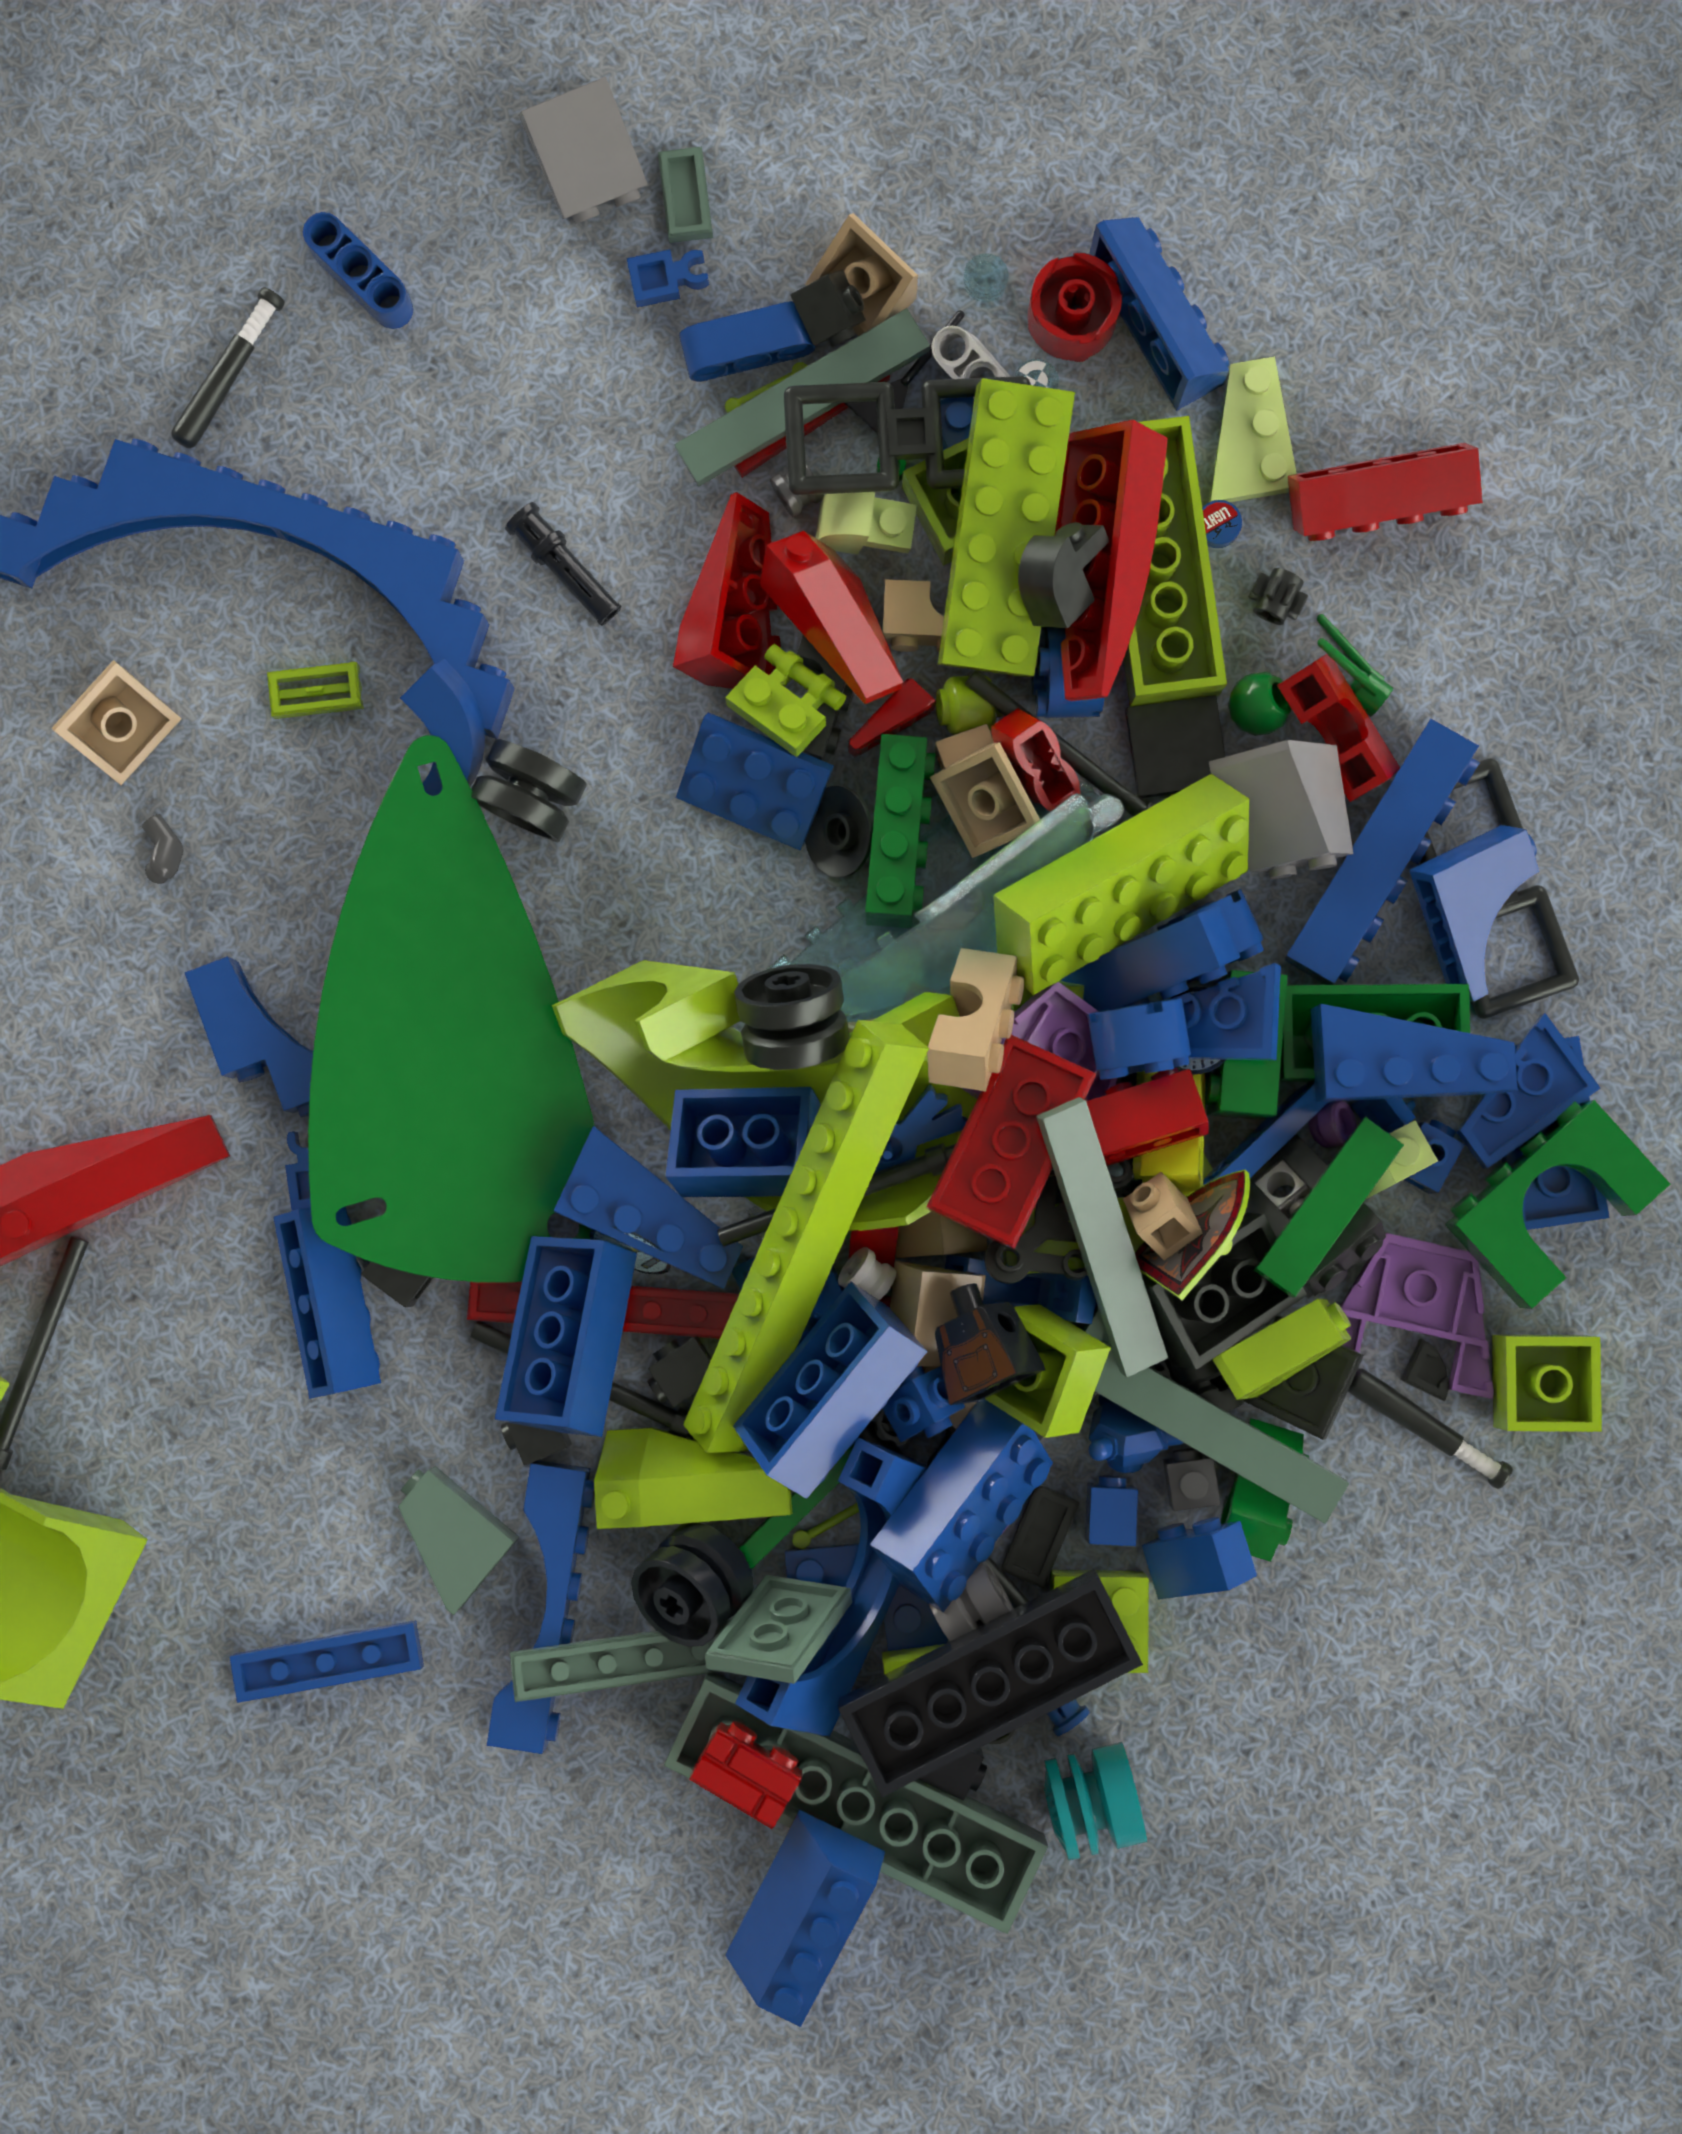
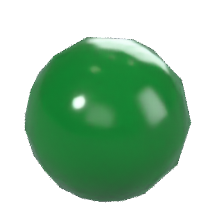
M1259 672L1246 675L1236 682L1230 694L1228 709L1231 719L1240 730L1258 736L1271 734L1284 726L1292 709L1277 686L1283 682L1281 678L1267 672Z

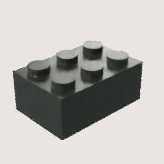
M1244 1214L1242 1222L1232 1239L1231 1251L1217 1259L1183 1301L1144 1274L1142 1275L1171 1365L1197 1370L1307 1296L1304 1288H1302L1298 1295L1292 1298L1254 1270L1277 1238L1265 1214Z

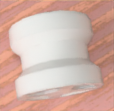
M863 1247L855 1252L846 1262L840 1272L838 1283L845 1289L850 1282H853L880 1300L892 1286L896 1277V1270L888 1263L881 1264L878 1262L875 1253L868 1247Z

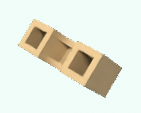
M885 579L883 635L887 644H891V649L901 652H912L918 650V645L936 646V650L939 652L944 616L939 614L932 606L930 600L931 581Z
M965 948L960 949L950 979V995H953L959 1016L963 1017L938 1015L927 1052L929 1083L986 1091L991 1073L1000 1072L1004 1054V1045L1001 1044L1002 1038L1009 1039L1014 1023V1010H1011L1013 1004L1020 1005L1024 991V977L1017 976V956Z

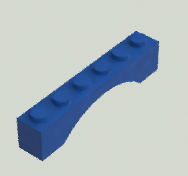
M541 1460L530 1464L523 1511L534 1528L544 1556L547 1578L546 1610L540 1634L533 1649L572 1643L575 1620L567 1618L570 1600L578 1601L581 1590L582 1573L575 1572L577 1554L585 1555L589 1538V1527L582 1526L584 1508H592L595 1499L594 1480L589 1479L591 1468ZM511 1680L494 1698L486 1746L543 1754L548 1746V1741L556 1742L559 1732L561 1713L553 1712L555 1696L515 1702L513 1682Z

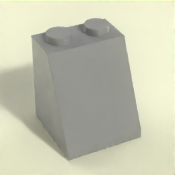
M606 76L522 110L518 114L562 219L572 216L575 224L599 215L600 213L597 208L599 204L613 199L616 207H619L641 197L638 188L648 184Z
M1285 740L1209 761L1210 771L1213 775L1249 798L1248 867L1250 872H1269L1270 879L1288 878L1297 875V867L1308 865L1309 870L1326 869L1337 866L1336 858L1354 854L1337 745Z

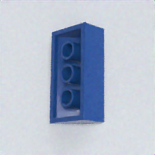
M1139 217L1103 220L1096 224L1089 254L1103 260L1114 271L1122 295V306L1119 314L1174 408L1178 411L1223 386L1229 372L1228 356L1218 342L1213 344L1205 330L1207 329V323L1200 308L1196 304L1191 306L1183 293L1184 283L1177 269L1173 266L1168 267L1160 254L1162 253L1161 243L1156 233L1151 228L1146 230Z
M531 1236L495 1420L567 1434L603 1436L637 1253L605 1240Z
M801 1810L795 1816L725 1955L758 2007L799 2027L802 2026L873 1893L885 1855V1851Z

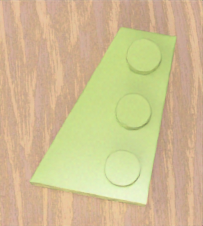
M1275 357L1230 364L1209 502L1214 500L1236 502L1289 493L1288 475H1294L1297 472Z

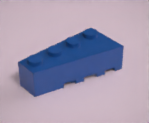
M1319 1004L1311 1009L1316 1102L1502 1094L1518 1090L1514 1042L1325 1004Z
M594 1126L553 1211L721 1289L725 1288L743 1248L739 1242L724 1247L718 1236L719 1226ZM634 1232L648 1239L649 1241L657 1245L661 1250L645 1242H642L626 1233Z

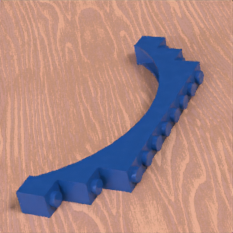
M117 439L114 440L99 485L76 475H72L70 481L54 476L38 522L16 512H12L10 518L0 515V579L31 589L38 576L70 557L119 538L167 528L216 527L245 530L280 538L318 553L355 574L382 595L409 623L423 642L434 664L445 659L459 673L471 689L478 703L483 719L485 736L495 739L499 737L515 688L510 680L505 678V671L487 664H480L479 669L475 668L490 624L484 614L480 613L481 608L461 599H455L454 604L450 603L464 564V559L459 550L455 548L456 544L445 537L431 534L429 539L413 535V530L410 527L395 521H387L386 526L370 521L371 517L358 509L345 507L344 511L341 512L327 507L328 502L311 494L302 493L301 498L285 494V488L271 481L261 479L257 485L243 480L242 474L224 466H217L216 471L201 467V462L194 457L180 452H175L174 456L170 457L158 453L159 449L156 446L140 439H132L131 444Z

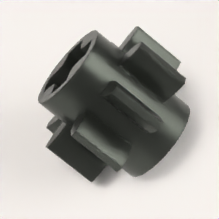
M1274 568L1270 576L1260 573L1248 596L1250 599L1257 601L1253 612L1263 620L1276 625H1283L1287 616L1296 620L1309 597L1307 594L1300 592L1304 584L1303 580L1296 574L1282 568Z

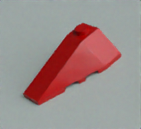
M738 492L730 495L681 621L673 662L674 668L704 685L733 689L754 666L770 675L776 667L764 659L765 653L773 644L781 648L780 636L771 635L769 611L778 610L777 604L760 586L766 545L772 543L769 512Z
M801 531L767 544L760 586L864 704H867L902 689L903 680L863 584L856 573L836 551L806 531Z

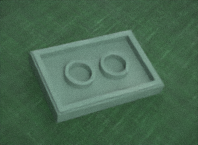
M765 1575L705 1653L706 1669L795 1684L852 1604L851 1589Z

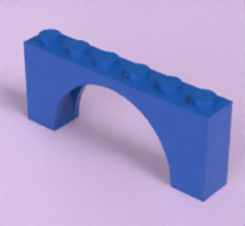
M857 1438L838 1479V1482L845 1485L854 1495L860 1513L861 1530L858 1551L852 1572L845 1586L851 1589L852 1604L795 1684L747 1676L735 1702L736 1705L770 1726L830 1737L840 1716L838 1709L839 1698L851 1692L900 1585L870 1544L929 1466L911 1457Z

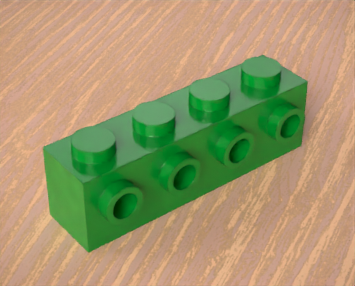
M881 735L865 910L866 925L912 929L913 913H922L924 886L916 885L917 868L926 869L928 841H920L921 824L930 825L932 797H924L925 780L931 781L930 777L934 775L936 753H927V737Z

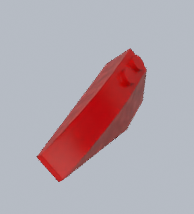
M1135 420L1069 433L1055 534L1061 527L1074 522H1079L1082 525H1103L1110 541L1082 569L1095 601L1069 628H1065L1066 638L1061 642L1065 699L1069 701L1108 697L1125 657L1139 615L1150 572L1158 528L1168 438Z
M212 1115L29 1152L0 1165V1267L230 1157Z

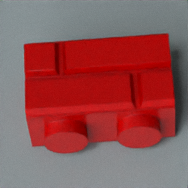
M733 1721L729 1727L720 1722L695 1764L689 1780L770 1829H773L802 1779L803 1770L796 1767L799 1760L778 1746H774L772 1751H769L755 1742L757 1738L756 1733L741 1723Z

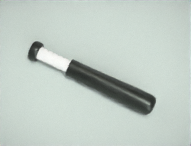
M267 287L260 289L257 294L259 299L258 305L250 314V318L247 319L239 334H234L224 352L171 431L172 438L186 448H193L197 445L241 369L255 349L253 345L261 334V330L265 327L273 312L280 311L283 308L285 301Z
M1358 1368L1348 1390L1350 1394L1426 1440L1447 1455H1456L1458 1459H1462L1463 1462L1488 1477V1483L1492 1487L1500 1489L1507 1483L1513 1471V1467L1505 1461L1499 1463L1493 1461L1486 1454L1467 1444L1463 1440L1464 1437L1433 1417L1365 1369Z

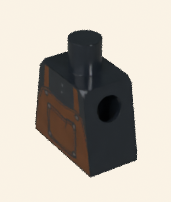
M976 1283L958 1287L950 1292L958 1317L937 1327L935 1331L949 1405L979 1402L1046 1370L1041 1357L1012 1304L1009 1302L984 1304Z

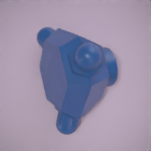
M1099 1395L1100 1407L1093 1412L1088 1437L1091 1441L1088 1452L1092 1459L1096 1461L1107 1460L1109 1467L1117 1472L1134 1473L1139 1471L1144 1463H1149L1161 1450H1168V1446L1184 1443L1106 1397Z

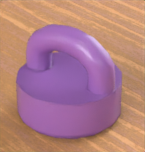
M1344 1101L1328 1102L1308 1122L1312 1137L1320 1146L1325 1148L1343 1146L1357 1127L1355 1115L1350 1106Z

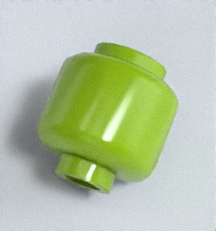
M970 675L950 677L945 682L943 689H938L936 692L938 723L940 726L945 725L948 732L952 735H957L985 724L988 725L991 731L992 725L996 723V718L1003 717L1002 713L965 685Z

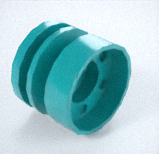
M1122 1742L1093 1748L1091 1754L1093 1771L1083 1773L1074 1753L1068 1754L1067 1760L1071 1776L1062 1779L1056 1758L1044 1760L1046 1771L1043 1789L1054 1834L1064 1848L1068 1861L1080 1858L1076 1836L1082 1834L1086 1835L1091 1855L1099 1854L1098 1831L1103 1829L1108 1830L1111 1840L1117 1849L1147 1842L1141 1806Z

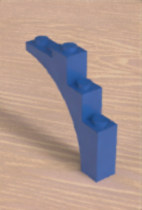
M227 956L184 972L221 1076L232 1079L237 1077L239 1083L246 1082L264 1075L263 1067L267 1066L283 1111L290 1113L298 1112L300 1118L309 1116L313 1051L301 1045L274 1021L253 993L239 962Z

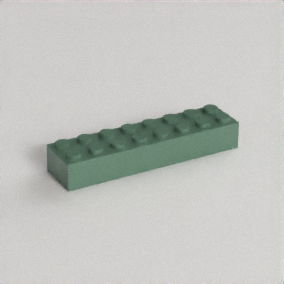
M717 1673L706 1674L664 1764L665 1767L690 1778L695 1764L719 1723L722 1722L729 1727L733 1721L741 1723L756 1733V1743L769 1751H772L774 1746L783 1748L799 1760L796 1767L803 1770L802 1779L777 1822L790 1828L799 1810L885 1851L880 1869L881 1873L1008 1934L1047 1851L1048 1844L1043 1832L967 1795L963 1801L920 1779L882 1797L854 1740L834 1730L829 1737L770 1726L735 1704L743 1687L742 1685Z

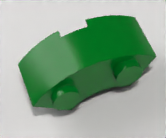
M1250 1418L1248 1424L1309 1458V1455L1303 1453L1304 1434ZM1235 1472L1234 1483L1228 1496H1225L1220 1522L1221 1524L1241 1522L1251 1556L1271 1562L1278 1545L1285 1546L1287 1544L1293 1520L1287 1517L1290 1503Z

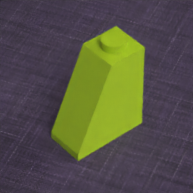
M1316 1299L1225 1350L1212 1360L1237 1400L1256 1398L1351 1340L1350 1335L1346 1331L1351 1324L1344 1311L1336 1302L1330 1305L1327 1299Z

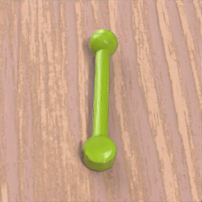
M798 362L793 365L792 372L739 399L735 397L729 398L725 402L726 412L734 410L804 369L807 365L803 362Z
M853 1504L808 1531L798 1530L793 1535V1544L799 1549L807 1548L812 1538L858 1513V1504Z

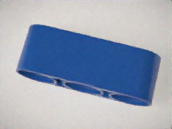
M326 212L315 213L310 216L305 222L302 232L304 240L317 263L379 324L390 329L401 328L406 325L412 318L414 309L402 281L336 216ZM325 236H336L335 241L329 246H318L321 239ZM361 265L368 266L367 271L359 277L349 276L355 267ZM389 296L399 297V301L393 307H380L385 298Z
M793 301L697 323L683 329L679 334L689 378L696 382H703L802 358L811 354L816 348Z

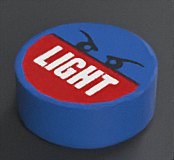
M1214 500L1207 503L1202 508L1207 545L1211 548L1227 547L1236 540L1241 531V514L1235 505L1225 500Z

